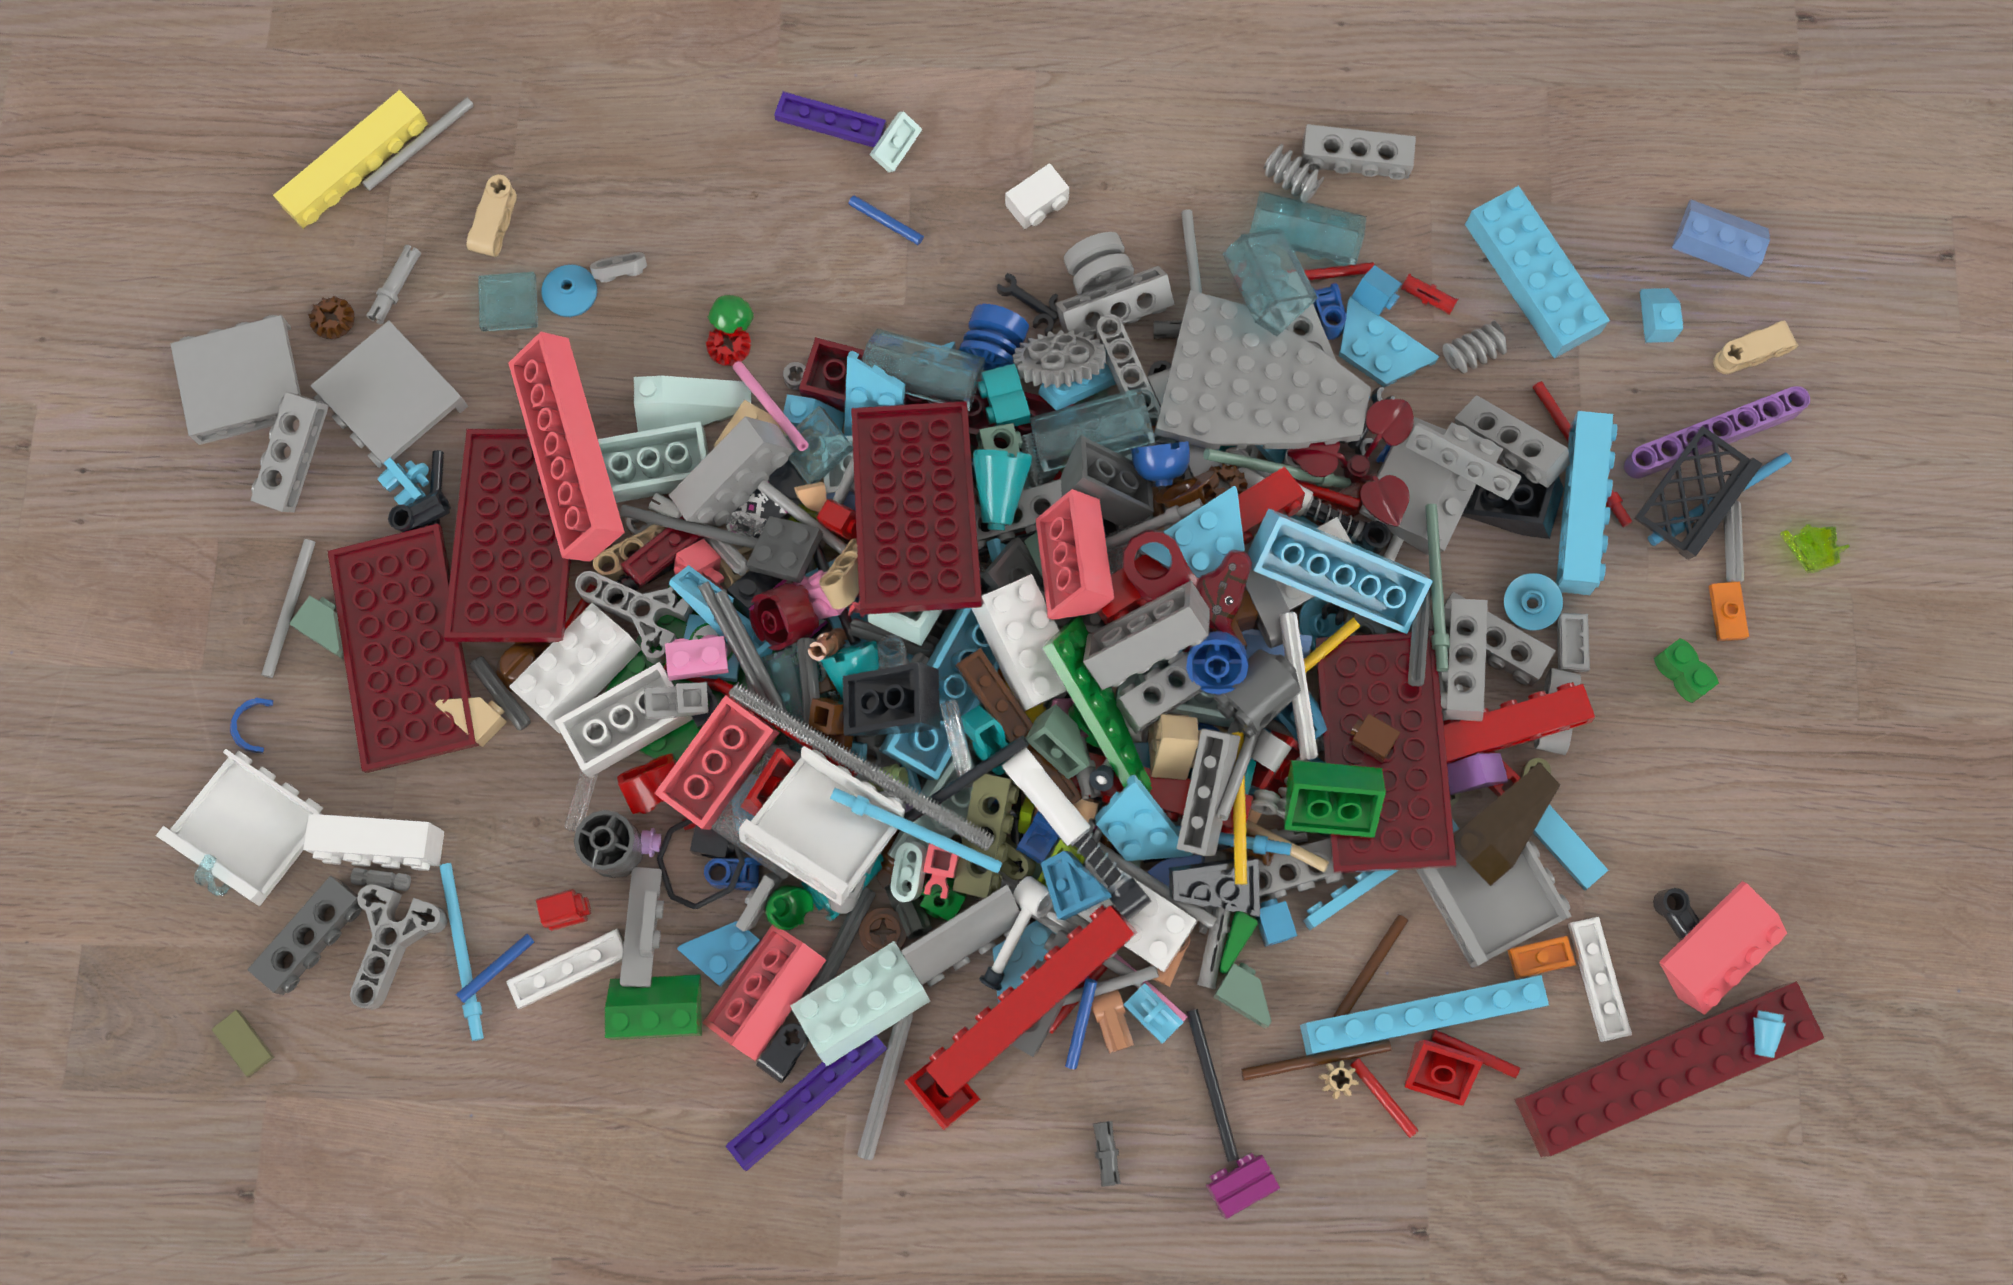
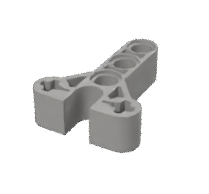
M585 571L576 578V589L584 601L589 604L593 603L598 608L635 624L642 638L641 649L649 662L652 664L658 662L663 664L666 662L665 644L672 643L677 637L674 633L657 626L659 618L664 615H671L688 622L689 614H692L694 610L683 598L680 602L678 601L677 596L679 594L671 586L667 589L642 594L592 571ZM596 582L598 584L595 591L590 593L584 592V588L588 583ZM623 594L624 598L621 603L616 605L610 604V599L613 595ZM645 605L650 607L647 615L642 617L636 615L639 607ZM660 644L662 650H655L652 653L650 648L652 646L657 647Z
M373 884L366 885L359 891L357 897L358 904L366 911L373 936L350 991V999L354 1005L369 1010L382 1006L406 947L427 934L439 933L446 927L448 918L443 909L413 898L406 917L402 921L397 922L395 920V912L401 900V894ZM372 896L379 897L386 904L371 902ZM422 914L425 916H434L435 921L428 922L425 918H422L419 915ZM395 930L397 934L395 942L387 945V934ZM383 958L385 968L381 973L376 974L374 970L375 963ZM371 987L374 993L373 998L365 1003L362 997L363 993L367 988Z

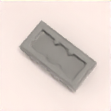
M1560 613L1557 619L1559 670L1567 672H1588L1590 670L1588 614Z
M776 872L764 875L758 888H753L746 897L745 904H747V907L738 920L736 927L742 931H748L756 926L766 909L770 895L783 880L782 876Z

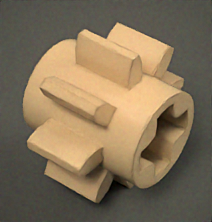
M1342 1060L1339 1061L1336 1069L1332 1064L1327 1063L1326 1068L1329 1072L1319 1075V1078L1325 1080L1326 1084L1322 1091H1333V1099H1338L1340 1091H1343L1347 1097L1351 1096V1091L1348 1088L1359 1083L1356 1080H1352L1351 1074L1355 1072V1068L1345 1069L1344 1061ZM1340 1072V1077L1345 1079V1084H1341L1337 1088V1082L1332 1081V1076L1338 1075Z

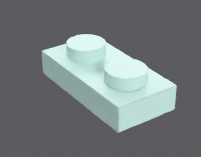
M904 111L898 112L869 155L889 173L894 172L922 131V128Z

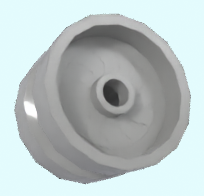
M1116 232L1098 233L1076 243L1064 255L1063 261L1068 273L1074 276L1073 284L1078 295L1134 275V267L1130 258L1124 254L1125 247Z

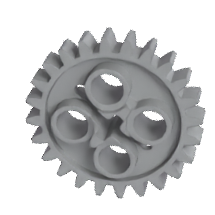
M1060 330L1058 334H1053L1049 331L1048 336L1037 334V339L1028 338V343H1020V348H1015L1013 362L1017 368L1019 378H1024L1025 383L1033 381L1034 386L1044 383L1045 388L1055 384L1056 388H1059L1064 383L1070 387L1072 385L1071 382L1074 381L1082 384L1083 378L1091 380L1092 374L1099 375V369H1104L1106 355L1104 344H1100V339L1094 340L1093 335L1085 337L1084 332L1075 335L1074 330L1064 334Z

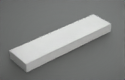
M1599 917L1569 923L1568 928L1600 1042L1632 1035Z
M615 929L507 980V985L517 1008H524L622 961L624 941L619 930Z

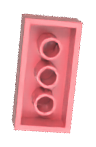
M725 695L654 794L701 829L710 830L780 732L736 702V700Z

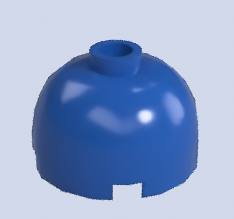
M1189 441L1131 448L1135 470L1143 479L1155 481L1156 486L1173 485V479L1182 476L1190 462Z
M1220 631L1209 632V635L1202 643L1191 646L1189 650L1186 669L1192 682L1194 680L1197 685L1201 686L1200 689L1206 693L1224 694L1233 691L1235 688L1232 686L1241 683V681L1243 682L1247 675L1248 657L1244 645L1238 638L1229 633Z

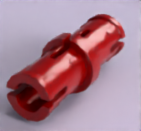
M1408 274L1401 287L1402 291L1404 290L1423 300V304L1427 305L1429 303L1448 315L1451 314L1458 301L1457 298L1436 288L1437 285L1433 283L1429 285L1411 276V274Z

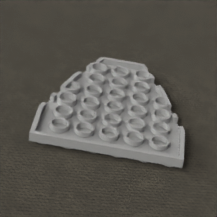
M1190 290L1154 434L1180 442L1189 441L1191 445L1219 450L1220 446H1236V449H1246L1247 445H1263V449L1308 448L1311 443L1325 442V445L1336 444L1338 441H1358L1363 433L1371 387L1321 349L1246 305Z

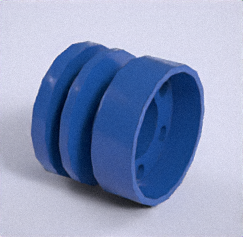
M978 304L973 309L968 323L970 330L963 336V342L959 347V355L972 366L984 371L1014 364L1013 354H1015V348H1020V343L1025 342L1029 331V324L1019 314L1007 308L992 304Z

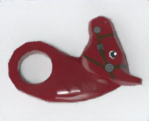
M1144 530L1130 539L1123 550V568L1129 580L1144 600L1149 603L1192 581L1210 609L1209 628L1229 633L1238 638L1232 629L1231 622L1240 607L1250 574L1252 561L1248 554L1244 551L1230 550L1215 570L1196 577L1188 566L1175 539L1161 530ZM1157 542L1169 550L1171 563L1169 569L1163 575L1148 578L1136 570L1134 558L1141 546Z

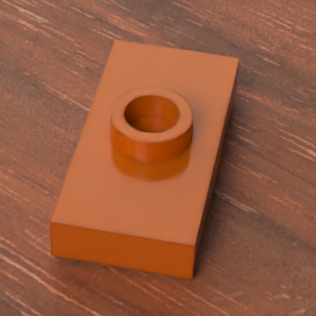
M1740 582L1713 583L1709 585L1717 641L1745 640L1749 638Z
M1568 936L1508 949L1516 979L1576 965Z

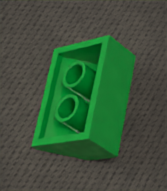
M1292 760L1286 787L1284 830L1375 838L1386 793L1382 768Z
M700 974L651 977V986L649 988L625 987L620 985V978L610 979L605 1003V1038L624 1040L702 1036Z

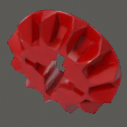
M738 327L732 334L716 328L709 332L706 346L712 360L720 365L732 366L735 362H742L748 356L751 349V340L749 334L743 331L742 327ZM724 336L729 338L730 341L735 339L732 343L734 352H731L727 346L721 347L724 344Z

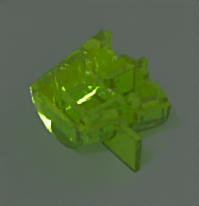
M1807 524L1800 530L1801 533L1793 537L1788 530L1779 534L1807 573L1822 571L1839 564V553L1850 547L1849 544L1840 547L1836 545V541H1838L1836 527L1818 528Z

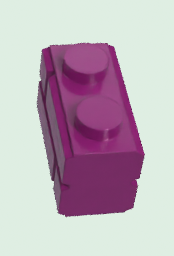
M1251 1152L1236 1161L1238 1167L1228 1172L1226 1167L1209 1176L1212 1181L1206 1184V1187L1223 1218L1227 1219L1280 1189L1278 1182L1262 1155L1254 1157Z

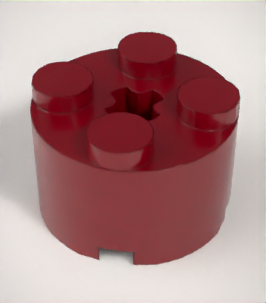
M785 583L756 595L751 603L754 602V609L749 611L752 628L761 642L766 640L772 645L768 647L772 650H781L797 643L798 639L810 637L813 631L819 627V619L814 613L813 606L809 600L808 590L803 585L796 586L791 583Z

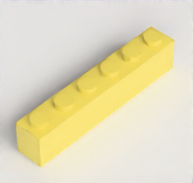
M399 90L273 196L282 208L304 229L309 224L317 221L319 216L330 206L336 205L341 197L350 189L356 188L369 173L379 169L387 158L399 152L403 145L412 137L419 135L428 123L422 112Z

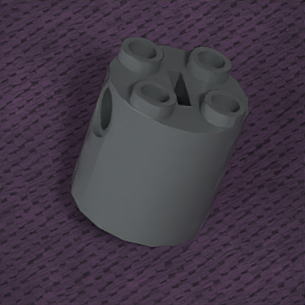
M1258 649L1248 658V670L1244 681L1233 685L1232 687L1235 688L1233 691L1224 694H1213V697L1219 703L1216 706L1218 711L1226 719L1233 717L1239 723L1237 725L1239 730L1246 737L1251 738L1254 734L1257 735L1300 694L1301 690L1296 669L1287 658L1281 654L1273 655Z
M602 810L593 812L584 818L576 829L574 845L577 855L584 864L604 877H627L643 858L640 832L627 818L615 811Z

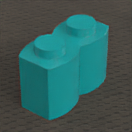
M1015 363L981 372L982 381L978 382V388L981 398H987L990 406L985 408L989 424L994 423L995 426L1013 423L1015 427L1030 423V411Z
M980 705L961 716L962 728L973 741L974 751L982 761L1009 744L1005 741V732L1001 724ZM1006 761L992 769V771L998 776L1006 772L1002 767Z

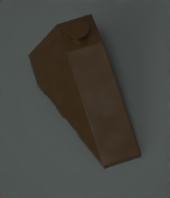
M1538 763L1454 835L1455 849L1490 887L1514 867L1560 787L1558 781L1541 763Z

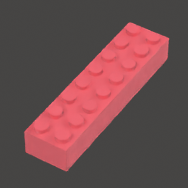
M540 332L509 362V367L561 556L566 559L591 562L625 532L569 338Z

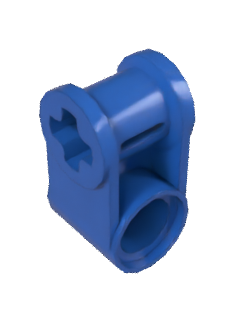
M1332 283L1330 287L1317 290L1309 288V296L1327 339L1334 340L1338 338L1347 319L1338 284ZM1327 320H1333L1337 322V325H1330L1327 323Z
M716 858L710 860L704 868V876L708 883L717 889L728 888L739 859ZM745 858L744 866L734 889L751 891L753 888H758L759 866L762 865V859ZM724 867L726 869L724 879L720 881L711 879V871L714 868Z

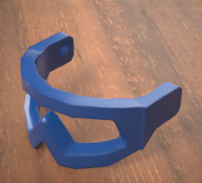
M255 698L244 702L236 709L231 719L230 733L236 745L244 751L263 754L264 748L251 746L240 737L237 730V719L243 711L259 704L273 706V700Z

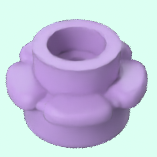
M651 828V831L642 830V854H649L650 857H653L655 852H660L661 834H656L654 828Z

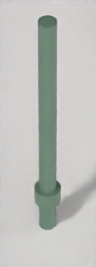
M1206 448L1203 453L1205 460L1271 474L1285 466L1293 478L1315 482L1320 487L1330 488L1334 486L1348 489L1351 484L1350 478L1337 476L1334 473L1326 477H1315L1307 474L1299 467L1209 448Z
M1427 504L1425 509L1430 579L1433 581L1431 584L1434 635L1431 636L1432 649L1435 650L1436 671L1445 672L1449 670L1447 649L1450 648L1449 635L1446 634L1438 511L1437 504Z

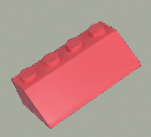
M1071 489L1036 518L1048 619L1051 620L1094 614L1114 599L1100 499Z
M1742 881L1659 963L1678 999L1705 1015L1734 986L1739 984L1741 979L1755 965L1759 964L1762 958L1775 945L1782 941L1787 931L1780 916L1746 882Z
M772 925L703 1021V1024L739 1051L756 1061L766 1049L779 1027L785 1022L786 1017L792 1010L790 1005L802 998L803 993L814 977L818 975L826 959L791 934Z

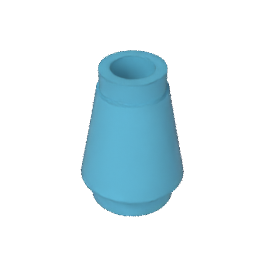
M1758 1010L1757 1018L1754 1017L1755 1054L1774 1058L1786 1023H1783L1784 1015Z

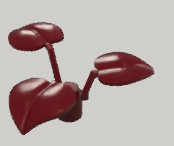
M1386 399L1374 403L1369 408L1365 417L1366 426L1370 432L1377 436L1364 455H1354L1349 461H1346L1343 454L1337 453L1340 448V441L1325 445V442L1311 443L1308 448L1288 450L1287 455L1309 475L1326 477L1332 474L1338 466L1339 459L1342 463L1341 467L1345 468L1344 476L1350 478L1351 483L1373 481L1364 484L1360 490L1363 506L1381 522L1394 527L1400 525L1409 504L1410 494L1407 485L1403 480L1393 475H1386L1379 480L1377 476L1367 475L1370 470L1368 458L1381 438L1388 445L1397 446L1409 437L1413 428L1414 415L1407 401L1404 399Z

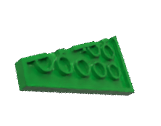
M1076 616L1070 619L1042 648L1124 789L1128 785L1127 779L1135 774L1147 791L1150 792L1152 790L1150 778L1145 772L1124 718L1116 706L1117 701L1112 687L1110 686L1102 690L1083 662L1088 631L1082 617Z

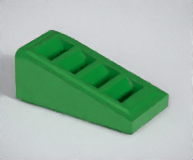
M1236 911L1233 916L1230 933H1228L1219 967V973L1222 975L1229 971L1258 925L1257 920L1244 912Z

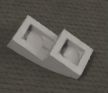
M707 683L676 684L675 687L644 689L646 720L708 713Z

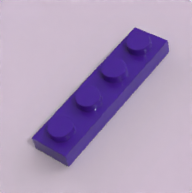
M783 91L774 114L776 121L870 147L876 146L886 128V120Z

